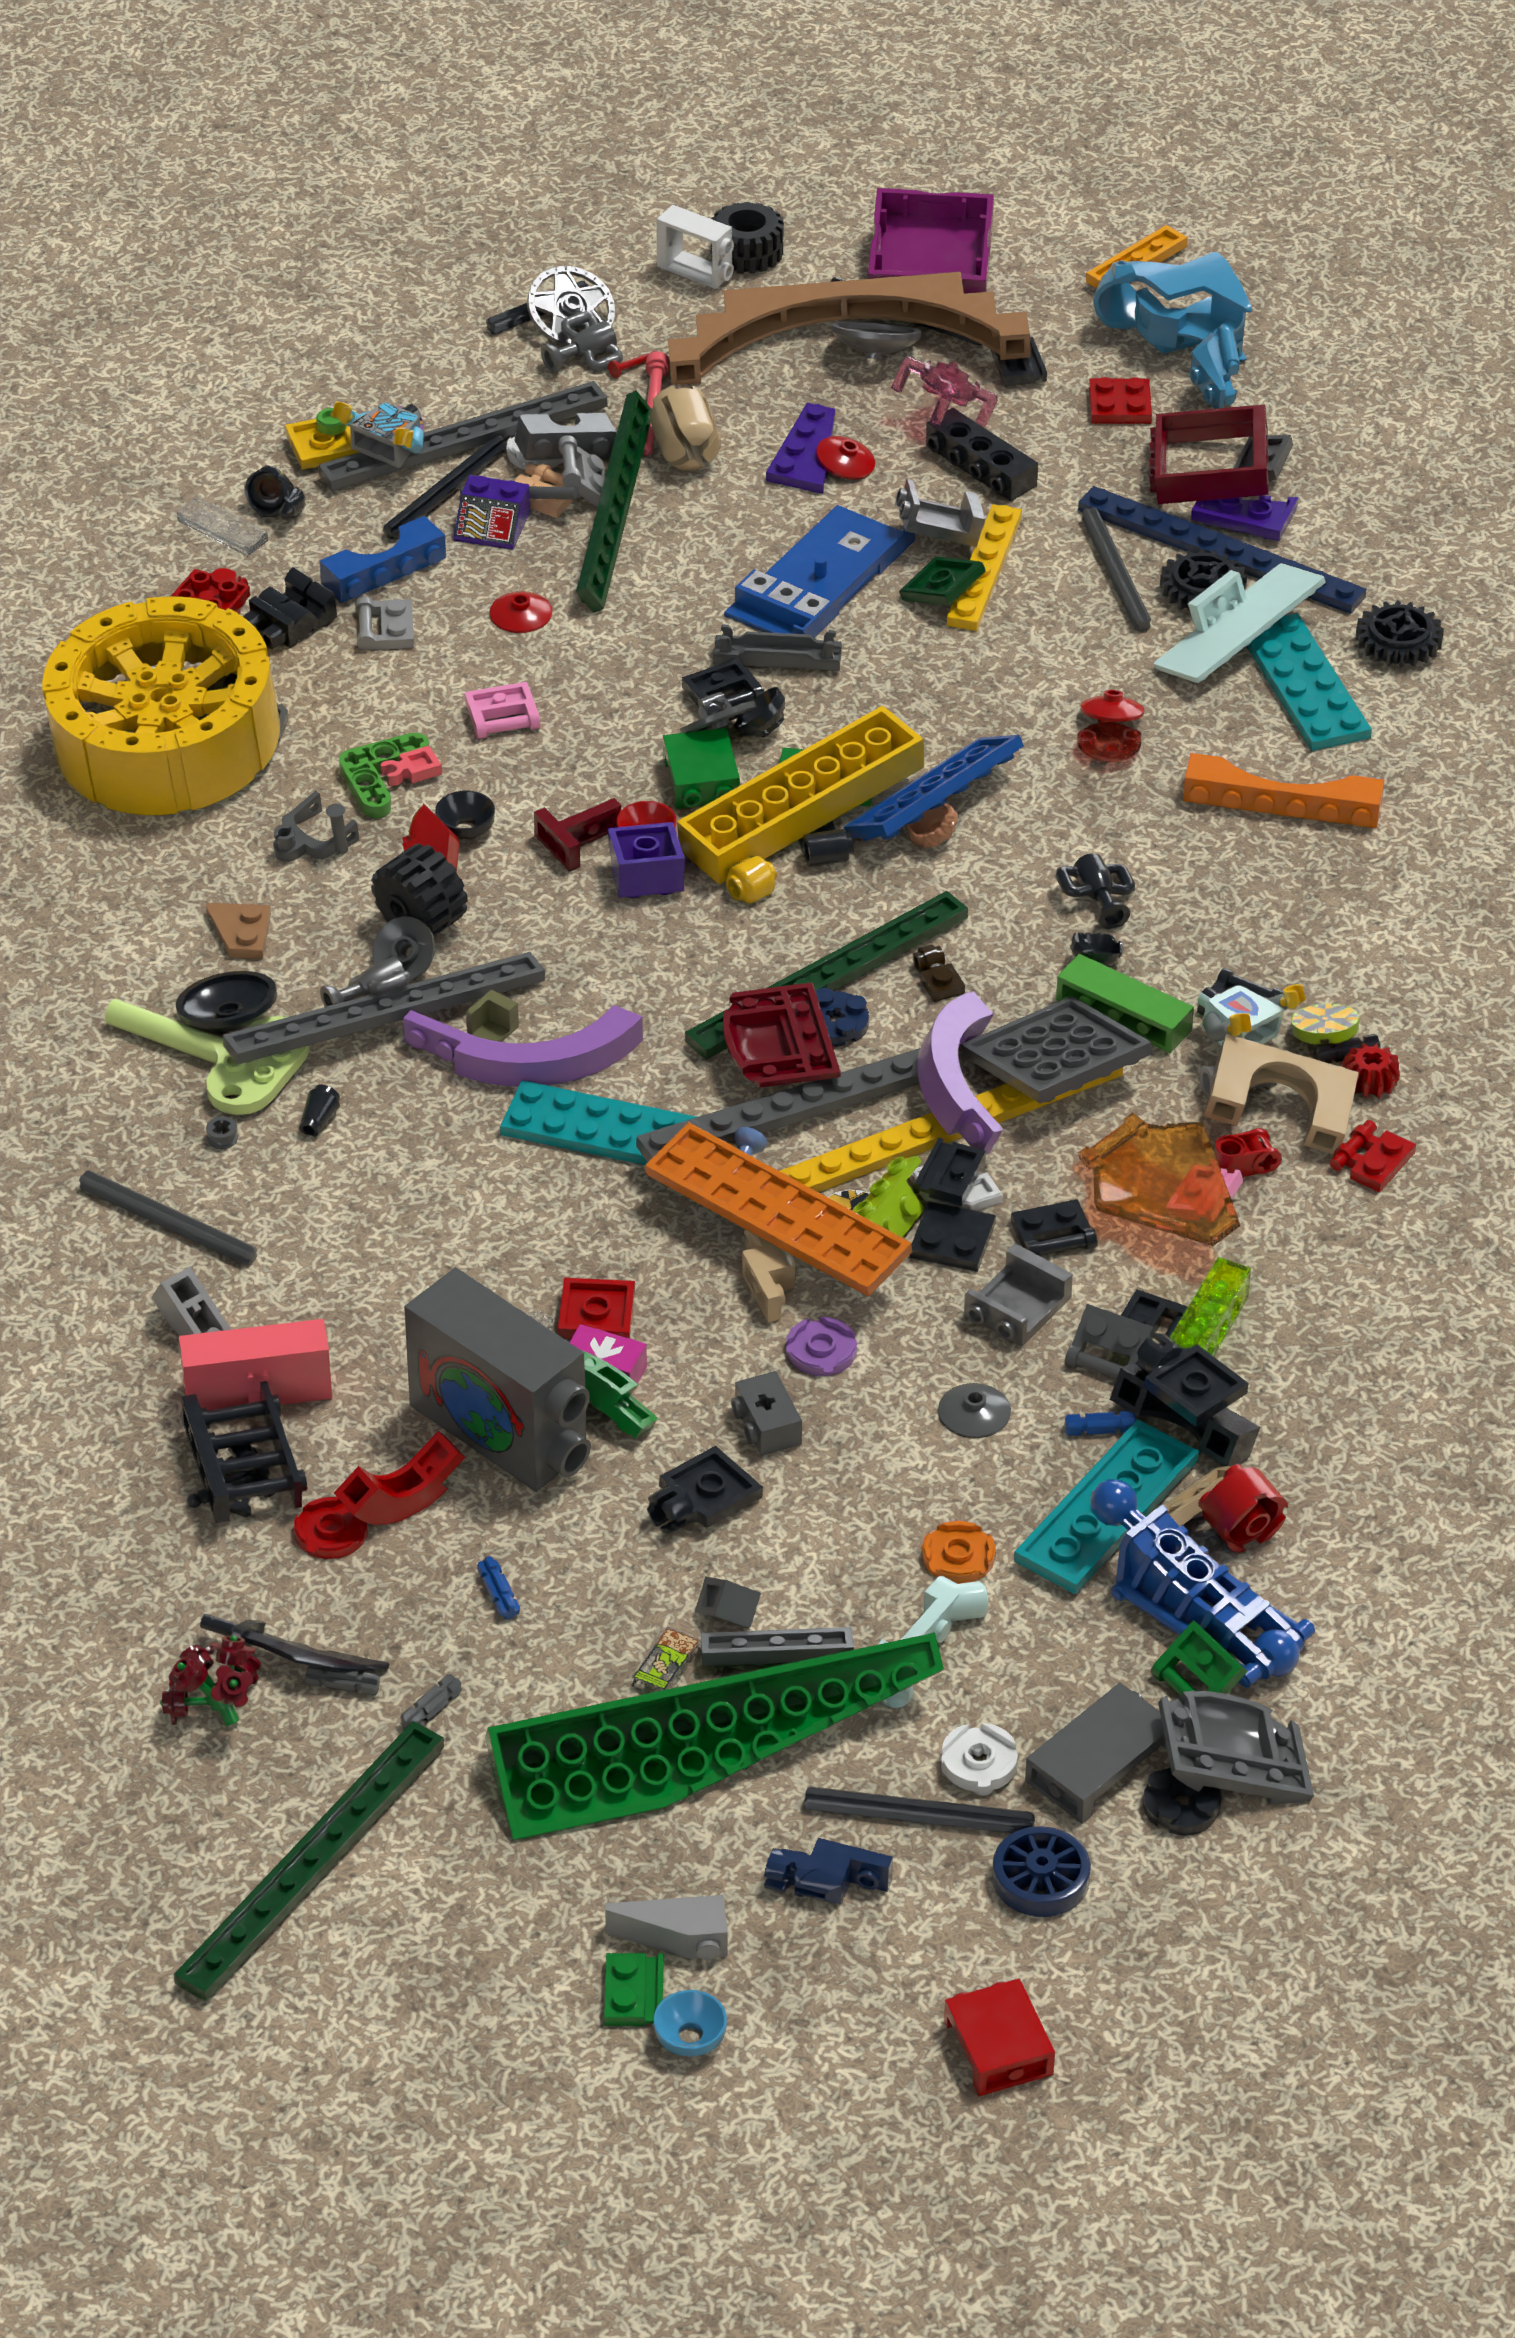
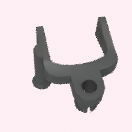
M315 790L296 808L283 816L282 825L274 830V838L276 839L273 843L275 857L280 861L289 862L300 858L306 853L317 859H325L335 852L346 853L348 852V846L360 840L357 822L351 820L344 826L343 814L345 813V807L341 804H332L327 807L326 814L330 816L333 837L328 841H320L304 833L297 824L323 811L320 793Z

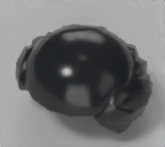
M1074 933L1070 945L1075 957L1081 954L1107 967H1111L1123 955L1124 949L1122 941L1117 943L1113 935L1106 933Z

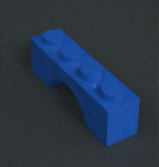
M426 516L420 517L399 526L398 542L384 552L359 554L345 549L319 560L321 585L335 593V598L340 603L359 597L366 592L445 559V534Z

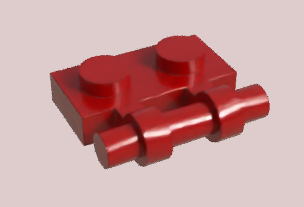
M1366 1120L1363 1125H1358L1350 1133V1139L1346 1143H1342L1335 1149L1334 1157L1329 1163L1336 1171H1340L1345 1165L1352 1168L1350 1179L1380 1193L1415 1154L1416 1144L1388 1130L1378 1138L1373 1135L1377 1130L1376 1124L1372 1120ZM1361 1147L1368 1150L1364 1155L1357 1153Z

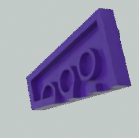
M806 403L768 467L766 481L816 493H824L827 470L818 462L816 448L821 440L833 436L835 408L826 407L821 404Z

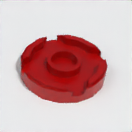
M322 1497L309 1502L303 1507V1512L299 1516L297 1514L294 1520L295 1540L300 1548L309 1555L322 1559H336L353 1554L363 1545L368 1535L367 1523L353 1516L337 1497Z

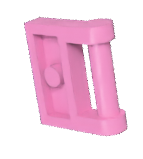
M527 682L465 692V704L477 739L487 738V734L527 727L530 730L540 729L539 713ZM523 713L526 714V715H521V716H515V717H509V718H503V719L485 721V720H487V719H493V718H499V717H505V716H511V715H517V714H523Z

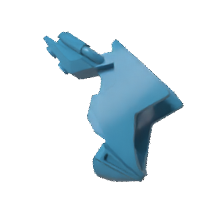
M1212 252L1182 265L1144 261L1126 262L1124 260L1112 263L1108 271L1101 277L1093 299L1095 313L1100 320L1111 328L1128 330L1131 327L1136 328L1162 354L1198 345L1192 352L1191 368L1189 370L1192 383L1197 385L1203 393L1205 401L1211 404L1214 409L1224 408V403L1226 405L1233 404L1236 399L1237 390L1233 388L1230 379L1232 375L1238 374L1240 362L1247 360L1242 351L1246 312H1252V307L1228 261L1220 253ZM1129 282H1143L1168 301L1200 291H1205L1212 295V297H1207L1186 308H1166L1147 287L1135 291Z

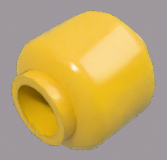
M750 856L734 864L729 869L726 886L730 895L735 900H742L751 904L770 895L774 891L777 873L771 862L765 861L760 856Z

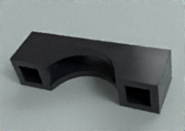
M1136 1362L1120 1368L1109 1400L1137 1416L1160 1418L1183 1427L1197 1439L1199 1452L1223 1466H1233L1250 1457L1261 1428L1260 1426L1232 1410L1224 1408L1195 1427L1144 1388L1147 1375L1137 1367Z

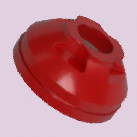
M638 801L629 804L619 812L617 817V827L673 822L675 830L677 826L674 811L665 804L656 801Z

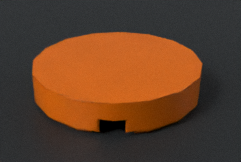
M960 1520L944 1522L937 1526V1530L931 1534L929 1532L924 1538L921 1554L924 1566L937 1578L944 1576L957 1584L974 1582L985 1577L993 1568L996 1558L994 1539L989 1533L987 1536L986 1533L982 1532V1527L975 1523Z

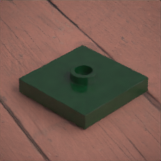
M934 557L899 593L904 601L950 606L986 570L983 562Z

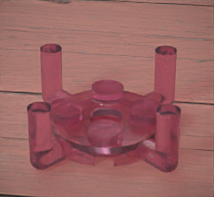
M911 357L903 359L891 389L901 393L911 371L920 374L921 379L924 381L922 386L924 390L940 396L930 417L933 423H942L951 401L959 406L966 407L969 401L977 399L984 403L975 422L984 428L986 427L998 401L996 394L980 388L977 381L972 385L967 381L970 375L960 370L956 362H949L948 364L938 362L936 367L930 366L931 361L923 363Z

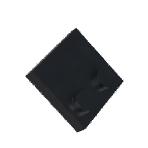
M928 1201L914 1236L912 1253L909 1258L978 1272L996 1224V1215Z

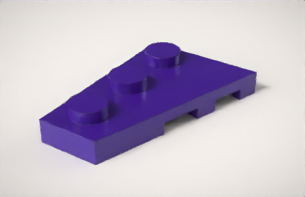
M1259 496V500H1243L1242 497L1196 501L1191 511V520L1280 541L1298 508L1299 497H1288L1287 502L1271 501V496Z

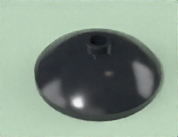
M253 971L224 972L201 979L187 987L176 1000V1010L179 1018L194 1028L216 1032L233 1031L251 1024L266 1014L277 999V988L275 982L269 976Z

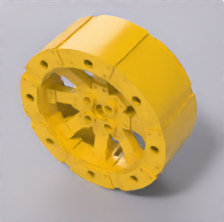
M167 596L146 598V602L133 604V601L111 607L90 617L70 631V637L65 642L60 641L45 666L42 691L58 766L65 779L76 791L94 803L97 801L106 805L108 809L137 815L178 814L179 811L196 810L212 805L233 795L249 784L259 770L265 768L277 747L280 735V719L267 646L258 630L247 619L229 608L227 610L218 608L217 603L190 597ZM185 661H188L191 664L201 662V664L195 669L193 667H190L188 669L183 670ZM121 673L127 679V681H118L117 684L107 681L115 679ZM230 673L237 675L236 683L228 685V688L207 691L211 685L224 675L227 676ZM82 701L96 702L114 707V709L95 714L94 712H86L80 703ZM204 714H210L205 718L199 720V717L204 716Z

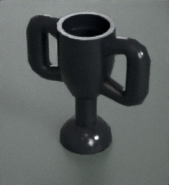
M1091 853L1080 857L1073 866L1057 868L1055 878L1063 893L1071 897L1089 896L1100 902L1102 908L1098 914V921L1102 928L1112 929L1121 927L1128 921L1130 917L1129 908L1122 902L1113 901L1111 894L1129 895L1135 891V882L1128 868L1124 865H1106L1100 855ZM1111 874H1116L1121 885L1112 883ZM1070 876L1077 879L1080 887H1076L1073 884Z

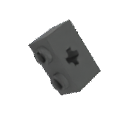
M776 1371L735 1382V1397L731 1398L733 1413L736 1419L742 1418L747 1441L749 1444L755 1443L761 1456L802 1445V1419Z

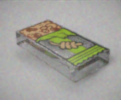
M667 1627L632 1676V1687L647 1693L674 1688L701 1649V1640Z

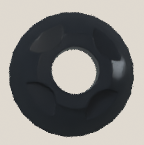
M778 687L770 688L755 698L753 701H755L757 708L736 719L734 727L738 732L745 736L766 737L781 725L785 719L783 714L785 697Z
M462 790L444 796L436 805L435 815L458 839H471L482 835L492 827L495 818V806L492 800L482 793ZM468 822L474 824L475 827L457 828V825Z

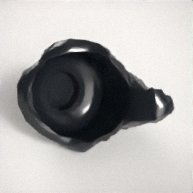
M265 465L247 477L244 485L245 497L251 508L261 518L277 517L279 515L294 518L305 509L306 497L303 489H299L298 486L294 487L286 474L276 467Z

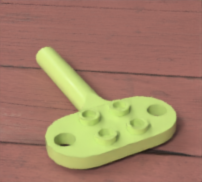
M113 999L105 1012V1022L108 1025L216 1064L206 1079L208 1099L213 1107L224 1113L234 1115L251 1114L262 1110L271 1103L304 1063L310 1052V1046L286 1051L282 1054H275L237 1065L223 1047V1037L119 999ZM265 1017L263 1019L253 1022L247 1028L287 1017ZM228 1095H238V1096H239V1097H237V1098H235V1099H227V1098H225V1097L228 1096Z

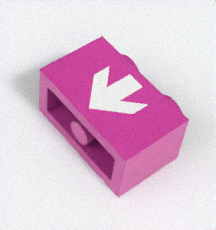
M581 1324L569 1342L578 1349L608 1362L625 1373L637 1384L647 1368L646 1343Z

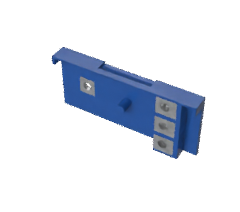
M836 505L766 573L753 569L736 585L735 602L724 612V616L762 632L805 634L815 638L839 615V610L876 574H881L915 541V533L905 531L904 525L903 531H900ZM855 541L860 544L850 545L849 543Z

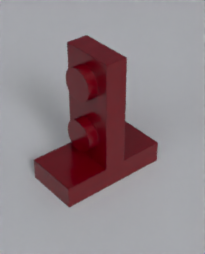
M613 798L561 821H558L545 807L534 811V836L571 872L581 867L580 846L608 835V828L617 827V817L621 811V804Z

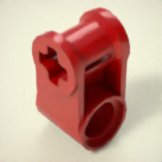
M1256 1128L1247 1132L1219 1137L1215 1143L1212 1168L1227 1169V1173H1234L1235 1170H1240L1242 1178L1255 1174H1265L1279 1167L1282 1162V1155L1278 1149L1272 1147L1269 1133L1263 1128Z

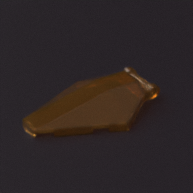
M1131 1113L1124 1118V1123L1092 1147L1086 1146L1078 1152L1081 1162L1088 1169L1093 1170L1094 1203L1099 1212L1211 1246L1216 1245L1241 1226L1203 1122L1167 1123L1162 1126L1147 1124L1135 1113Z

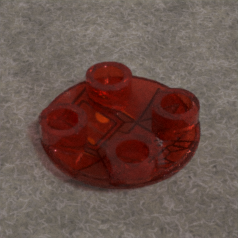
M1098 720L1097 723L1078 732L1077 746L1083 754L1092 759L1103 762H1119L1132 758L1139 752L1142 734L1137 729H1131L1117 722Z

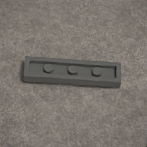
M851 1627L701 1633L702 1665L718 1668L729 1665L750 1664L753 1666H764L769 1663H793L854 1650Z

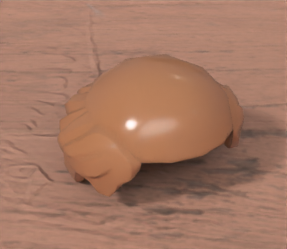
M947 803L943 804V807L928 809L923 813L924 817L921 820L907 825L910 840L917 846H922L923 849L940 846L944 841L950 839L952 833L955 832L958 813Z

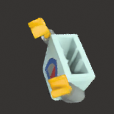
M1290 985L1283 989L1284 995L1280 994L1271 998L1262 997L1242 986H1235L1221 994L1211 987H1206L1198 997V1004L1205 1008L1201 1024L1202 1028L1212 1042H1218L1221 1046L1226 1034L1264 1044L1278 1036L1284 1011L1295 1009L1299 1006V1003L1306 1000L1303 985Z

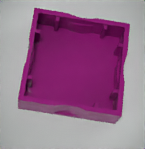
M877 188L874 212V238L871 242L868 279L961 272L964 294L987 292L994 194L962 192L929 193L920 190Z

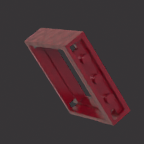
M1265 404L1156 414V427L1150 428L1151 475H1149L1150 492L1156 493L1158 505L1269 495L1268 426ZM1253 437L1254 466L1167 474L1168 444Z

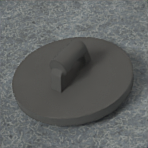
M719 692L699 699L698 713L700 720L680 728L679 731L680 733L703 731L708 728L712 730L720 729L730 725L729 721L752 712L757 706L755 701L732 707L723 693ZM711 703L718 706L722 705L724 708L723 711L707 716L706 713Z

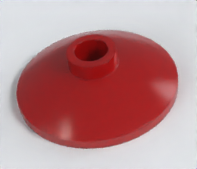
M844 436L827 437L821 440L816 448V457L821 466L838 477L851 480L863 479L868 477L875 468V458L872 452L865 445L852 438Z
M518 591L507 593L497 598L492 603L489 612L491 621L500 629L513 633H528L544 627L550 621L552 606L541 595Z
M1114 689L1105 690L1104 695L1086 699L1080 705V710L1084 715L1110 722H1126L1139 719L1144 715L1145 710L1140 703L1123 697L1122 691Z

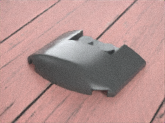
M1187 1691L1182 1692L1179 1699L1169 1702L1167 1695L1158 1702L1172 1775L1188 1787L1198 1792L1203 1786L1266 1797L1269 1805L1311 1801L1314 1797L1300 1728L1294 1721L1291 1720L1286 1728L1271 1718L1270 1714L1273 1709L1242 1697L1218 1692Z

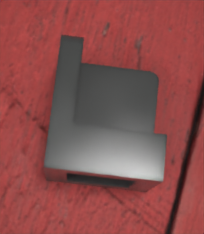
M705 1576L695 1613L711 1618L723 1619L736 1625L750 1628L761 1593L728 1580Z

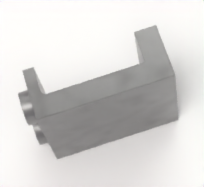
M906 479L904 488H899L895 502L896 506L899 507V518L903 521L905 531L977 547L985 522L978 494L965 491L961 507L959 508L919 499L913 480Z
M1014 1243L1006 1251V1266L979 1293L973 1289H969L965 1293L964 1316L968 1317L974 1324L983 1325L996 1332L1002 1339L1010 1340L1023 1347L1071 1299L1073 1274Z

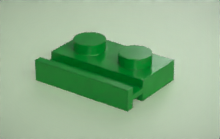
M606 1953L604 2026H644L645 2024H654V2013L657 2006L663 2000L664 1953H658V1957H646V1953Z

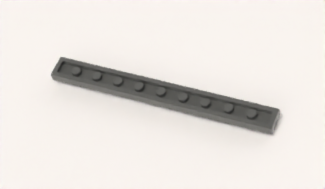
M595 381L424 432L422 451L418 454L411 453L399 468L359 452L319 464V475L330 490L334 491L484 445L493 437L502 436L507 438L514 436L519 415L548 414L550 419L556 423L576 417V413H589L608 407L607 396Z
M531 952L401 986L385 993L364 996L224 1034L223 1047L237 1065L249 1063L264 1057L282 1054L286 1051L311 1046L326 1040L344 1037L348 1034L403 1020L410 1010L419 1014L436 1012L440 1009L480 999L491 989L500 994L520 987H527L531 984L545 981V969Z
M920 1048L841 1072V1077L812 1081L638 1135L636 1147L646 1161L649 1162L688 1122L730 1144L735 1142V1132L741 1127H749L765 1133L918 1085L920 1083L917 1072V1060Z

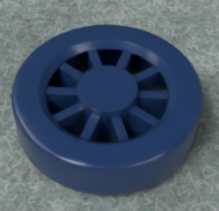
M1045 1826L1024 1828L1010 1834L998 1845L993 1857V1886L999 1898L1017 1912L1035 1917L1060 1915L1076 1907L1086 1896L1090 1884V1858L1081 1842L1065 1831ZM1029 1886L1027 1892L1022 1890L1023 1888ZM1054 1888H1056L1060 1892L1055 1893ZM1037 1891H1044L1045 1894L1043 1895L1036 1893Z

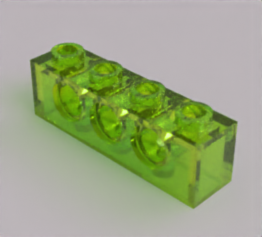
M1218 1257L1170 1338L1182 1348L1187 1349L1198 1344L1212 1356H1215L1249 1298L1251 1268Z

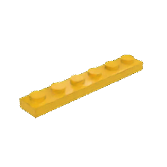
M992 504L977 547L974 548L970 558L972 561L983 562L986 572L952 603L947 616V626L973 631L978 630L1022 519V509Z

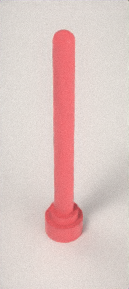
M660 351L650 353L646 359L645 369L650 376L647 404L651 409L654 405L652 402L653 398L661 391L662 378L668 374L670 368L669 356ZM651 423L643 451L645 456L651 455L654 447L655 433Z

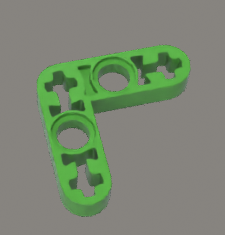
M408 733L352 748L340 755V773L366 816L377 819L383 818L391 812L390 793L378 774L381 773L380 764L389 760L398 762L399 754L429 746V740L425 735L421 733ZM380 754L392 755L391 757L384 759L377 757ZM364 781L373 783L370 786L357 785L358 783ZM375 796L377 804L374 801H371L372 797Z

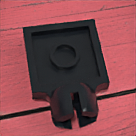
M1154 1333L1152 1337L1163 1346H1159L1148 1337L1137 1351L1138 1361L1136 1365L1147 1375L1144 1388L1195 1427L1248 1393L1249 1383L1198 1344L1186 1349L1180 1347L1166 1334Z
M714 1446L660 1475L659 1487L661 1489L649 1496L648 1500L650 1503L647 1511L655 1527L661 1526L668 1520H672L660 1527V1531L663 1533H673L690 1522H698L705 1528H708L761 1499L763 1496V1486L722 1450Z

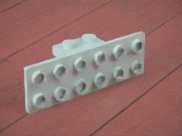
M1281 563L1247 590H1244L1240 573L1230 570L1188 603L1195 630L1154 662L1155 669L1195 683L1205 680L1209 674L1222 664L1228 662L1233 655L1248 646L1252 640L1265 630L1271 628L1275 622L1291 612L1294 607L1308 596L1314 594L1318 588L1325 584L1324 576Z

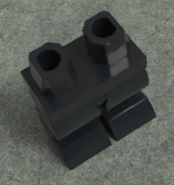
M294 567L289 570L284 579L285 593L282 594L271 586L266 588L258 597L254 596L249 600L250 611L243 615L258 631L263 630L260 632L266 646L271 650L282 643L292 648L297 644V640L307 637L312 629L318 631L319 627L328 626L337 618L335 593L318 582H313V579Z

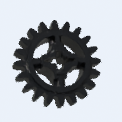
M1200 549L1198 553L1188 550L1186 556L1176 554V561L1168 559L1167 566H1162L1160 575L1162 596L1169 597V604L1178 602L1179 610L1189 609L1188 603L1230 570L1240 573L1244 590H1246L1247 575H1244L1245 568L1238 567V560L1228 561V554L1223 556L1217 555L1216 550L1211 553H1206L1204 549Z
M1399 600L1395 604L1390 605L1385 601L1381 608L1372 605L1371 612L1363 611L1362 618H1358L1355 640H1358V648L1365 649V656H1375L1374 662L1383 660L1386 661V666L1394 663L1398 664L1400 668H1403L1404 664L1410 663L1415 667L1417 661L1420 660L1421 662L1428 663V656H1437V650L1442 649L1444 628L1441 627L1440 619H1434V612H1424L1425 606L1416 608L1413 607V602L1405 605L1401 604Z

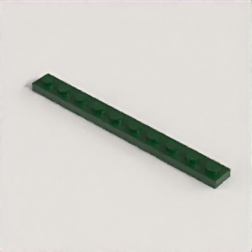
M637 390L627 394L576 590L580 600L586 603L593 612H598L605 607L651 423L649 419L651 408Z
M945 891L767 988L812 982L815 992L821 988H828L834 991L967 919L968 907L951 893ZM724 1011L685 1031V1042L705 1060L727 1049L723 1034Z
M412 1721L174 1973L175 1984L207 2002L444 1748V1737Z

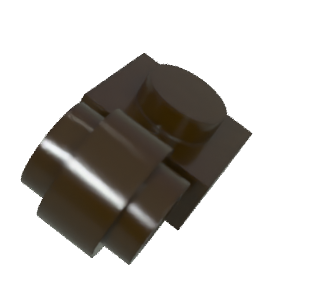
M927 945L918 948V951L913 953L914 966L918 972H921L920 982L933 1002L965 994L964 982L952 963L945 965V955L940 946Z

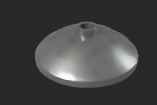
M837 322L831 326V331L840 341L850 348L865 352V358L883 359V354L902 351L921 338V330L895 324Z

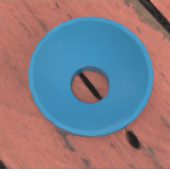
M684 1990L673 1993L661 2001L654 2013V2029L657 2039L662 2046L677 2055L699 2056L711 2052L721 2043L726 2033V2011L720 2001L706 1992ZM694 2028L701 2032L702 2037L697 2042L687 2043L680 2039L679 2033L684 2029Z

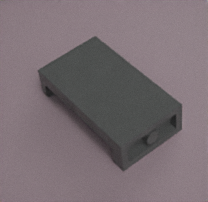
M1119 1682L1026 1758L1025 1782L1083 1824L1093 1815V1802L1160 1746L1167 1749L1160 1711L1146 1702L1138 1692L1131 1691Z

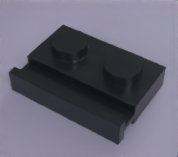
M1033 336L1030 337V358L1000 360V355L990 349L1004 387L1034 383V379H1041L1042 382L1047 381V370Z
M938 1138L914 1183V1193L919 1194L920 1191L929 1193V1198L962 1206L986 1161V1150L953 1142L950 1145L943 1143L942 1138Z

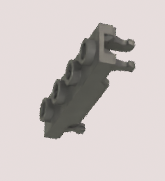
M723 624L721 626L723 634L715 636L713 664H722L738 658L744 666L840 671L842 643L841 641L834 640L833 637H836L834 630H828L824 635V640H816L813 636L805 634L749 631L741 636H733L732 628L729 625Z

